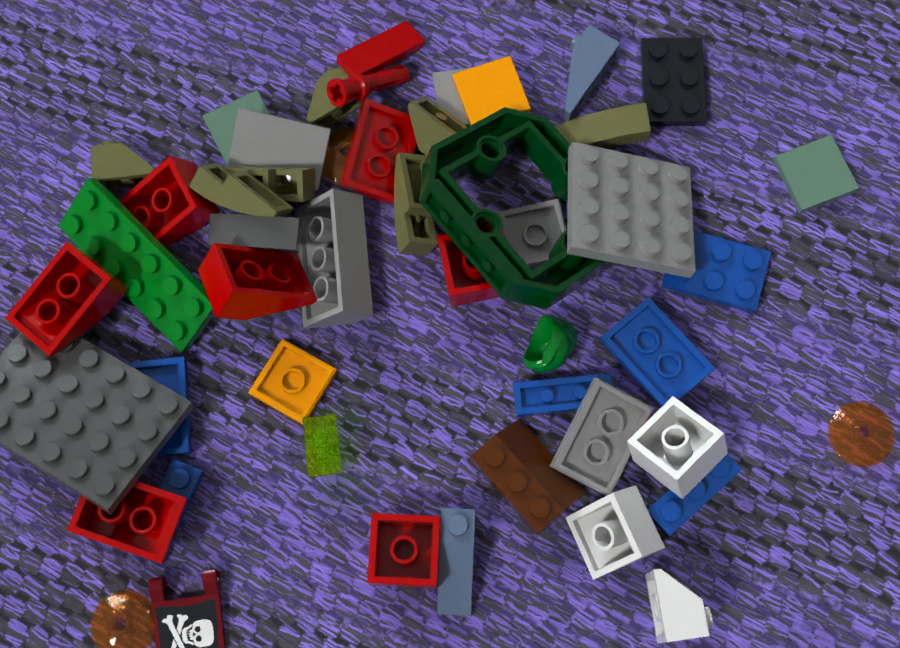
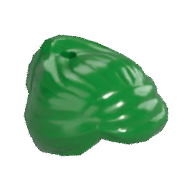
M551 314L542 316L536 324L531 341L523 355L524 366L539 373L554 371L561 367L568 356L575 350L576 343L578 342L577 332L572 323Z

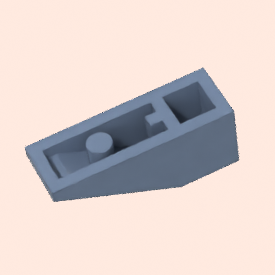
M591 25L586 28L583 34L577 33L570 45L572 55L563 123L574 119L618 56L620 42Z
M441 508L437 615L471 616L475 509Z

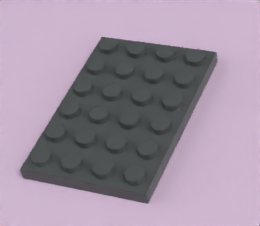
M20 332L0 355V445L109 514L114 512L194 408L192 402L80 336L55 356L50 357Z

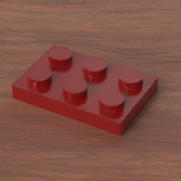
M364 99L361 104L339 187L394 206L396 156L398 153L414 154L417 144L409 114L372 100Z

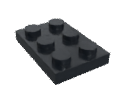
M641 38L642 103L646 102L650 126H705L706 102L702 38Z

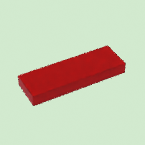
M404 21L338 54L336 62L348 75L352 73L366 75L379 71L423 48L425 40L407 21Z

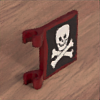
M206 570L202 573L205 595L167 600L165 577L149 579L148 589L152 602L156 648H226L218 570Z

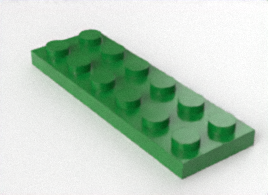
M88 178L58 227L82 251L128 287L124 293L128 299L181 353L188 351L214 316L205 287L97 178Z

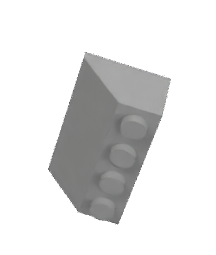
M333 188L295 209V218L303 220L301 250L298 252V257L317 298L315 304L302 307L303 328L353 324L373 316L363 195Z

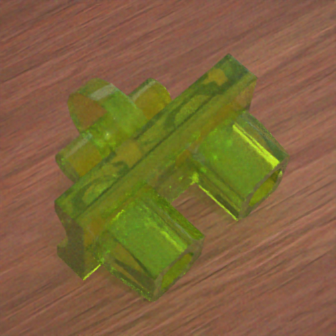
M336 414L304 417L303 428L308 477L342 474Z

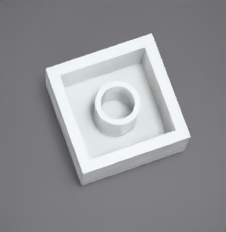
M671 397L627 441L633 461L681 499L728 454L724 433L675 397Z

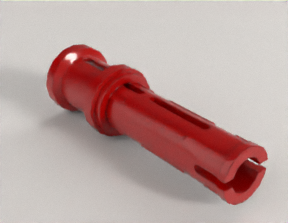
M399 64L366 75L352 73L343 80L340 78L331 79L327 84V96L336 107L345 106L351 100L362 101L372 92L407 83L410 76L407 67L403 68V64Z

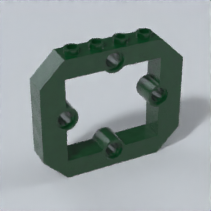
M507 107L431 146L422 166L419 202L503 300L548 309L615 263L567 254L566 230L550 250L549 260L532 271L500 234L503 223L499 215L489 209H479L455 182L469 173L479 179H491L498 171L506 153L519 146L549 179L553 192L558 197L568 201V148L571 144L546 117Z

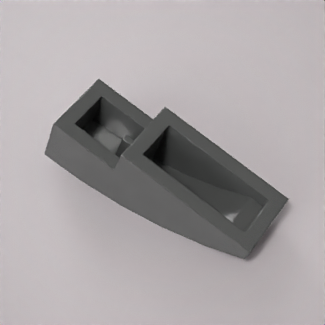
M210 214L208 245L212 246L213 243L268 250L300 252L303 220L295 217L281 216L262 217L246 214Z

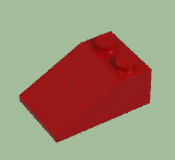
M169 156L119 200L164 247L196 232L210 221V214H218L220 212L216 203L204 198L189 187L198 170L195 163Z
M66 242L5 319L48 356L53 357L106 316L127 291L128 287L84 251Z
M213 243L198 268L216 318L248 320L312 305L317 301L297 253Z
M137 481L112 514H109L81 496L67 531L163 564L188 499Z

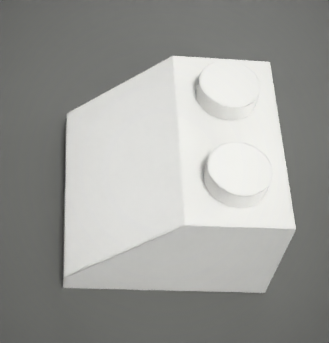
M636 485L613 492L565 517L593 580L665 548Z
M655 569L645 574L657 644L709 636L708 629L713 628L710 608L704 607L703 599L662 569Z

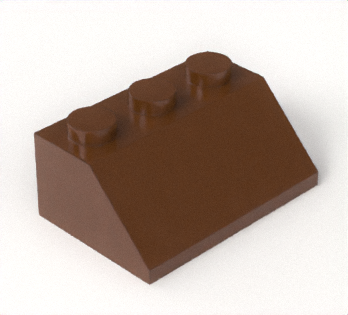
M520 419L496 433L470 456L474 467L537 537L586 493L576 480L549 467L554 456Z

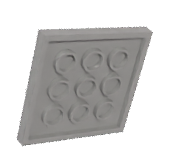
M572 141L568 148L567 254L691 278L696 272L690 167Z

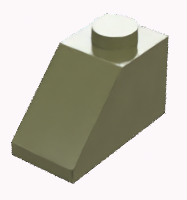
M341 67L331 68L321 78L317 79L306 118L307 123L329 127L361 108L364 100H351L345 106L336 107L327 96V84L331 79L340 78L343 80L349 76Z
M427 96L412 100L407 106L418 150L425 155H428L431 146L467 128L466 125Z
M105 141L101 145L91 146L92 178H97L108 190L134 188L155 169L122 142Z

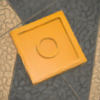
M511 56L452 74L470 125L504 107L526 113L531 112Z
M282 338L248 393L305 426L338 370Z

